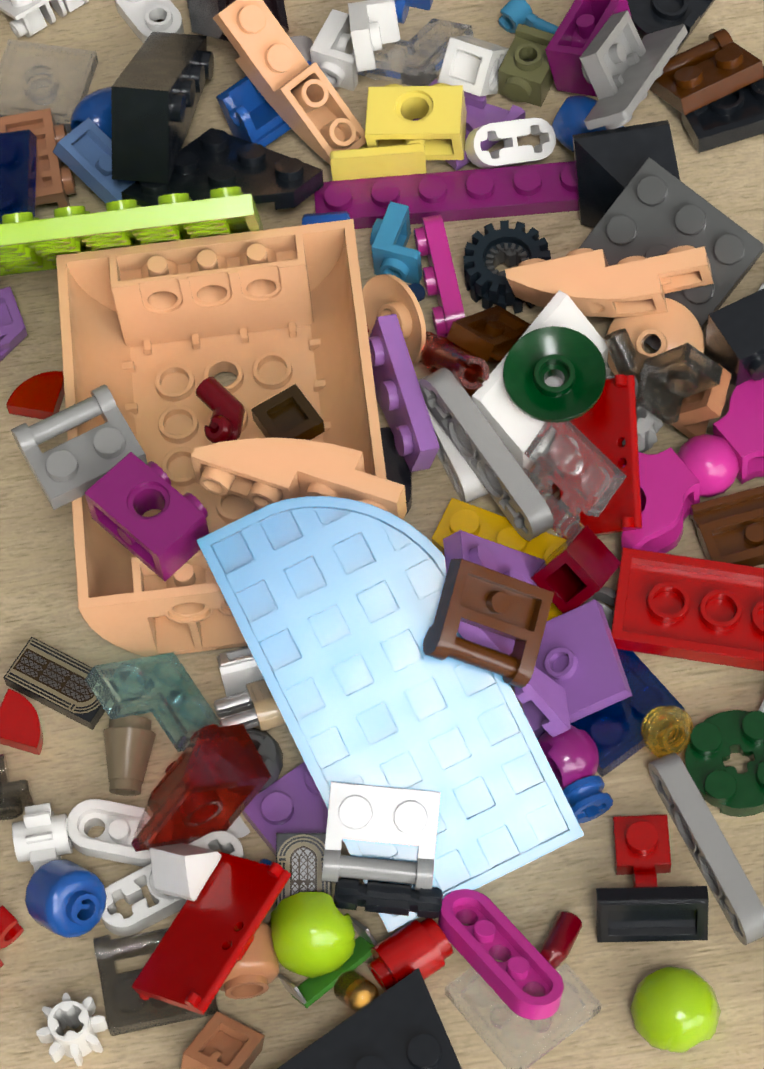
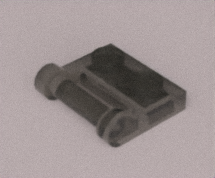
M169 928L111 939L110 934L93 938L107 1025L111 1036L214 1015L216 1011L219 1012L216 996L204 1015L151 997L149 1000H142L139 994L131 987L142 969L118 974L116 961L152 954Z

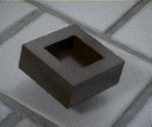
M296 384L251 409L253 421L266 438L278 437L311 440L325 432L323 419Z

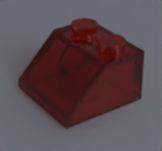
M211 724L199 729L191 736L190 744L180 757L166 768L165 776L151 792L131 843L135 851L138 852L150 850V847L179 843L189 844L211 832L227 831L271 778L266 765L243 724L219 727L217 724Z

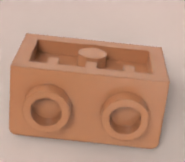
M50 108L0 117V158L6 199L10 210L54 202L58 203L59 208L69 207L68 195L76 193L72 170L68 166L64 167L63 161L52 152L57 143L67 135L64 124L56 125Z

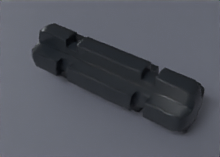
M340 878L335 885L334 904L338 909L357 910V906L365 907L366 912L409 916V912H417V917L435 919L440 916L443 894L442 890L437 887L414 890L412 885L371 880H368L367 884H360V879Z

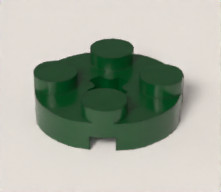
M725 711L707 718L692 729L685 751L684 765L704 801L706 800L712 806L720 808V813L734 817H746L764 812V712ZM732 753H741L742 756H747L751 760L747 763L746 772L739 774L734 766L725 767L723 761L729 760Z

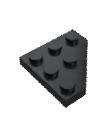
M210 128L181 149L169 184L136 181L121 193L122 200L135 199L137 200V205L146 207L158 205V197L162 195L188 193L189 199L195 201L210 199V190L241 187L243 195L252 194L255 204L274 202L275 210L295 208L324 186L323 170L304 163L297 158H291L267 149L260 144L235 137L223 130Z

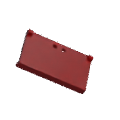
M617 374L614 375V378L605 380L601 397L588 412L576 419L557 423L562 538L569 540L586 525L596 536L642 528L635 376Z
M219 852L222 857L197 899L185 902L131 987L139 994L142 1000H149L151 997L204 1015L235 964L243 958L253 942L255 932L291 877V873L284 870L276 862L266 865Z

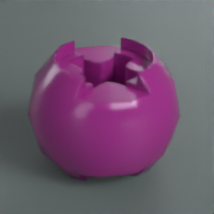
M571 725V729L555 737L549 735L545 730L538 739L562 790L577 780L596 774L599 765V752L594 740L585 730L577 729Z

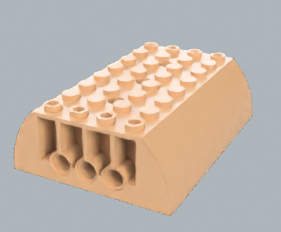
M353 219L56 255L65 407L68 408L91 397L92 390L105 384L142 447L147 463L150 461L156 463L169 477L171 486L180 494L191 493L203 504L208 512L206 521L209 534L260 509L247 499L229 493L224 496L216 495L196 483L190 456L194 448L213 444L207 439L204 432L205 425H210L213 411L196 396V389L203 380L208 377H214L221 372H231L237 376V379L232 384L224 387L243 404L245 409L241 435L237 440L266 438L253 421L251 409L296 384L324 421L325 432L311 440L362 451L365 473L387 479ZM99 415L68 430V441L104 424L103 417ZM85 495L72 501L78 609L86 623L98 635L117 647L146 658L248 646L201 549L169 579L163 581L92 519ZM149 510L145 512L142 516H155L162 510Z

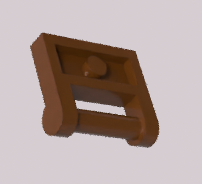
M722 28L710 34L708 41L670 58L663 68V74L654 81L649 90L683 115H686L764 78L762 60L734 43L730 34Z
M451 559L434 623L428 629L423 641V652L425 655L439 660L450 657L501 675L505 683L519 688L525 687L534 672L554 593L464 559ZM460 621L514 640L513 652L508 655L457 637Z

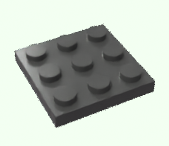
M649 157L578 249H603L607 262L611 266L630 256L650 258L667 254L670 249L678 246L688 245L695 248L705 246L714 284L665 294V298L675 300L689 309L703 330L708 324V315L719 310L762 255L764 244ZM649 336L644 341L656 351L661 347V340L658 336Z

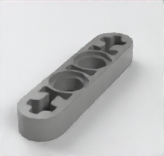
M440 368L421 379L419 385L426 406L518 534L525 540L530 541L552 528L554 524L553 516L546 501L454 374L447 368Z
M672 752L649 762L648 768L653 784L735 935L743 945H748L763 938L764 907L681 758L675 752Z

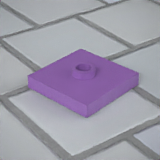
M596 599L546 622L535 667L565 688L570 724L633 696L603 607ZM531 700L523 703L522 707L535 736L539 738L545 732V729L541 726L542 721L545 720V715Z

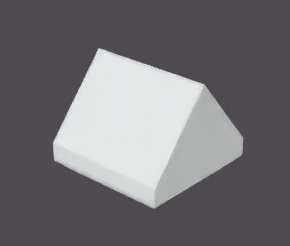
M249 647L220 653L217 656L226 697L247 691L246 684L264 679Z
M184 843L150 847L154 888L159 893L195 901L222 855L218 851Z

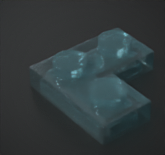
M174 652L93 666L85 679L111 720L152 712L178 752L218 744L224 735L220 720Z

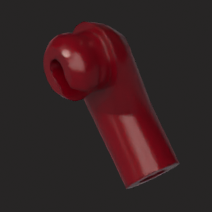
M208 377L196 389V396L213 411L210 425H205L204 427L205 436L212 443L237 440L241 435L245 413L244 406L214 377Z
M560 912L557 915L539 951L554 969L568 957L582 928L581 920L570 912Z

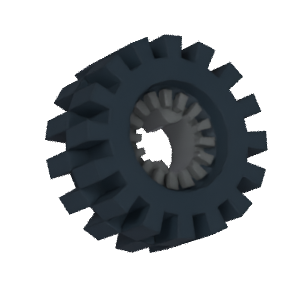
M509 220L500 221L499 230H495L493 224L490 223L484 226L485 236L477 230L472 235V243L467 242L465 246V256L463 258L466 290H470L471 298L475 303L482 299V308L484 309L492 308L493 304H496L505 310L506 306H513L514 314L523 312V303L526 301L515 297L507 281L505 270L499 272L495 268L501 263H505L508 267L518 266L522 261L533 258L551 260L548 243L544 237L539 239V231L533 227L528 233H525V223L517 221L515 229H510ZM526 302L530 309L535 306L534 304Z

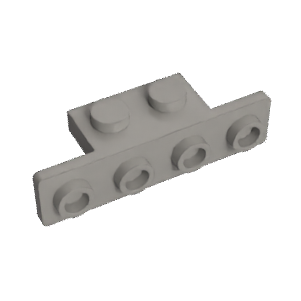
M628 10L610 16L580 57L583 75L586 81L592 84L599 99L584 120L588 130L603 126L606 129L612 130L625 125L632 119V113L639 103L648 96V90L654 81L663 74V68L670 58L678 52L679 45L688 34L684 24L647 34L641 40Z

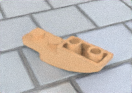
M235 0L213 17L214 21L240 55L235 61L252 84L289 127L330 166V152L359 149L366 143L365 130L316 62L311 65L307 63L263 0Z
M688 245L678 246L670 249L667 254L650 258L630 256L611 266L607 262L603 249L580 248L570 251L565 257L551 260L540 258L527 259L519 263L517 267L505 269L507 281L515 297L545 308L560 290L571 298L584 316L634 317L668 312L665 294L714 284L705 246L698 248Z
M246 438L196 447L190 456L196 483L216 495L224 496L229 493L247 499L260 509L269 504L290 498L331 496L371 504L394 514L402 520L407 513L405 485L365 473L363 452L336 444L293 438Z

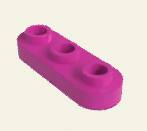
M441 214L422 217V227L414 228L416 249L421 253V257L427 256L429 267L423 268L427 296L436 295L438 307H432L436 336L445 335L447 338L453 321L464 318L465 313ZM446 339L448 344H453V342Z
M461 889L446 895L442 900L438 925L456 950L515 1014L530 1020H542L554 1015L560 1007L564 983L562 977L484 894L474 890Z

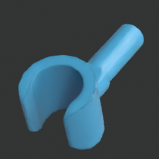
M510 0L500 10L503 15L499 18L498 22L509 33H515L518 24H525L555 34L558 26L533 14L530 5L525 0Z

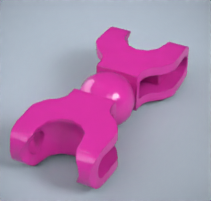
M764 378L761 380L750 379L735 387L730 397L728 413L713 423V435L702 434L688 439L680 447L678 454L671 447L658 454L648 455L638 452L642 528L622 532L621 550L625 547L659 553L669 552L678 545L683 534V523L686 517L690 515V507L693 504L700 503V497L710 498L723 494L733 485L735 478L743 484L755 477H764Z

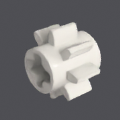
M50 803L25 807L24 821L12 823V836L18 862L30 861L34 867V872L52 860H61V855L73 853V845L67 833V814L54 815Z
M63 993L62 1002L53 1009L47 1006L42 1008L47 1018L48 1027H42L36 1033L41 1043L48 1044L53 1042L49 1049V1055L55 1063L60 1061L65 1055L73 1058L79 1067L82 1066L83 1057L92 1050L102 1053L103 1048L97 1038V1032H103L109 1027L105 1016L97 1015L92 1017L96 1009L92 997L89 996L82 1003L72 1001L68 993ZM81 1024L82 1030L80 1032L76 1033L75 1031L69 1030L64 1035L63 1030L67 1026L76 1029Z

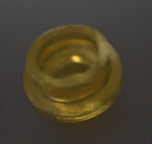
M659 706L654 708L646 715L641 726V735L646 748L659 758L672 752L678 755L689 743L693 722L690 715L677 706Z

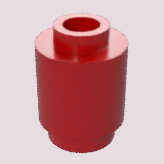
M426 918L420 923L417 920H413L371 948V953L375 960L370 962L368 967L380 987L387 991L418 968L425 980L445 966L444 960L454 952L446 935L432 918Z

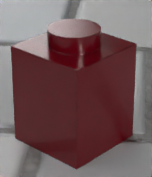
M586 525L556 549L534 573L531 579L538 587L554 593L552 602L564 614L579 607L598 592L620 566L621 562Z

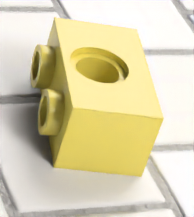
M438 83L432 86H402L399 84H389L380 87H368L365 124L367 148L423 144L425 146L426 160H464L467 110L463 85L451 86Z

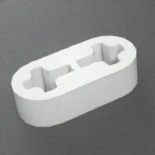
M526 118L489 123L473 129L468 134L465 141V151L468 159L480 168L530 163L544 159L553 152L556 145V135L553 127L542 118ZM530 133L535 136L539 135L540 144L534 146V148L532 145L518 146L517 138L529 135ZM487 137L489 141L503 140L504 148L492 151L490 154L489 151L481 150L480 142L487 140Z

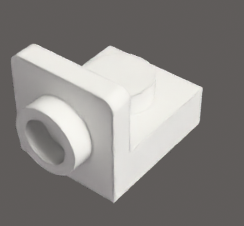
M367 0L348 3L350 32L358 72L376 69L374 51L383 50L382 44L398 42L400 40L394 0Z
M332 9L310 48L311 63H317L333 87L354 91L358 84L356 60L352 55L354 49L350 32L349 14Z

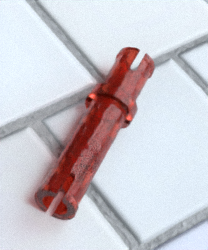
M426 331V343L422 348L420 359L425 368L429 369L431 367L429 371L432 373L440 368H447L454 374L460 384L468 389H477L483 386L476 379L480 377L487 381L489 378V367L485 360L465 352L454 343L450 344L451 341L446 339L447 336L436 335Z

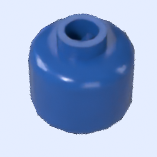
M66 859L52 860L42 865L32 875L26 887L25 903L28 913L39 925L62 937L72 938L80 937L90 932L97 925L105 911L107 895L104 884L95 873Z

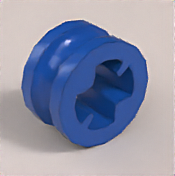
M600 776L582 778L562 790L579 824L601 816L613 805L611 795L602 792L605 783Z

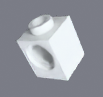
M469 35L450 37L437 83L451 86L463 85L465 92L477 96L497 94L498 69L509 48Z

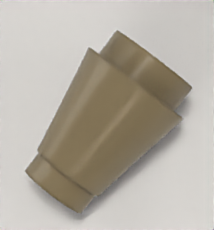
M135 715L112 716L109 719V728L103 730L108 779L110 782L109 792L122 796L140 795L156 734L151 731V720Z

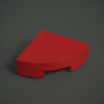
M63 371L40 373L20 384L11 394L6 404L9 414L46 419L58 413L65 394Z
M8 689L0 706V744L40 755L43 746V733L38 714L30 701L23 695Z

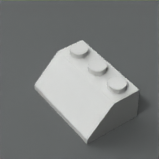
M559 290L521 337L533 330L551 326L566 327L578 331L597 346L604 359L606 377L610 376L611 369L608 367L607 343L571 298ZM507 353L473 394L472 400L523 471L527 473L534 463L537 465L542 464L550 454L554 445V438L557 436V423L543 422L531 418L521 412L510 400L503 379V369ZM551 376L545 380V383L550 387H559L564 383L557 376Z

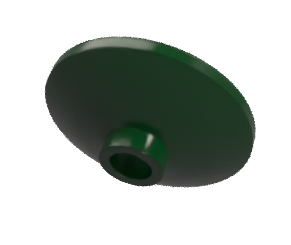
M551 326L527 333L512 346L504 363L503 379L510 400L521 412L539 421L559 423L584 415L597 403L605 386L606 368L601 352L588 337L570 328ZM557 376L564 383L559 387H550L545 383V380L548 377Z

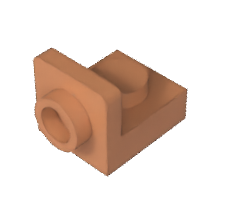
M720 364L675 376L663 419L689 439L705 434L709 420L721 416L732 374Z
M216 1011L184 1051L181 1069H248L262 1051L265 1035Z

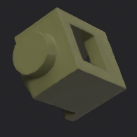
M518 24L515 30V38L498 69V94L507 96L516 102H526L539 107L542 106L554 82L545 51L554 34Z

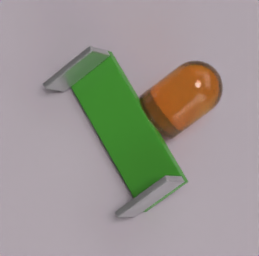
M351 917L353 927L360 936L355 940L354 953L337 971L316 978H308L298 987L281 973L278 974L286 990L305 1008L311 1006L333 987L335 996L354 1012L359 1011L379 996L378 989L372 982L360 973L353 971L372 956L371 948L377 945L369 929L353 917Z

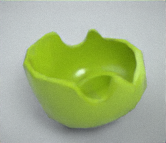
M299 892L281 900L271 912V934L274 951L279 963L290 972L309 978L320 977L337 971L354 953L355 930L351 917L348 913L344 915L340 913L329 894L324 892Z
M672 966L661 968L646 976L638 984L630 1007L636 1031L652 1047L676 1053L686 1052L698 1043L710 1040L716 1032L721 1013L715 991L711 985L693 970Z

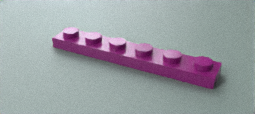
M575 161L323 182L324 186L314 193L315 213L347 211L350 214V219L354 221V229L373 228L377 218H384L390 201L409 206L410 225L422 224V217L441 214L443 222L579 211Z

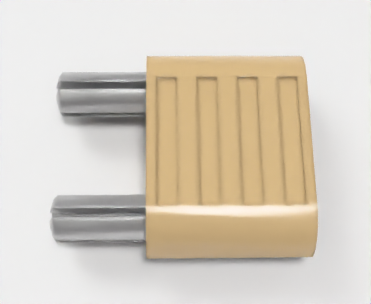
M264 679L246 684L247 691L214 701L215 712L221 718L220 725L225 735L259 726L261 732L286 725Z

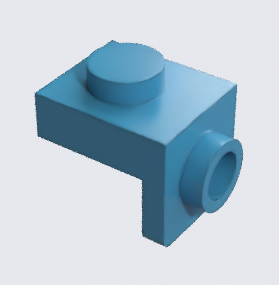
M390 201L384 218H377L373 225L370 244L372 246L375 275L391 274L404 282L413 284L420 283L423 275L421 253L418 250L406 247L411 235L409 206Z

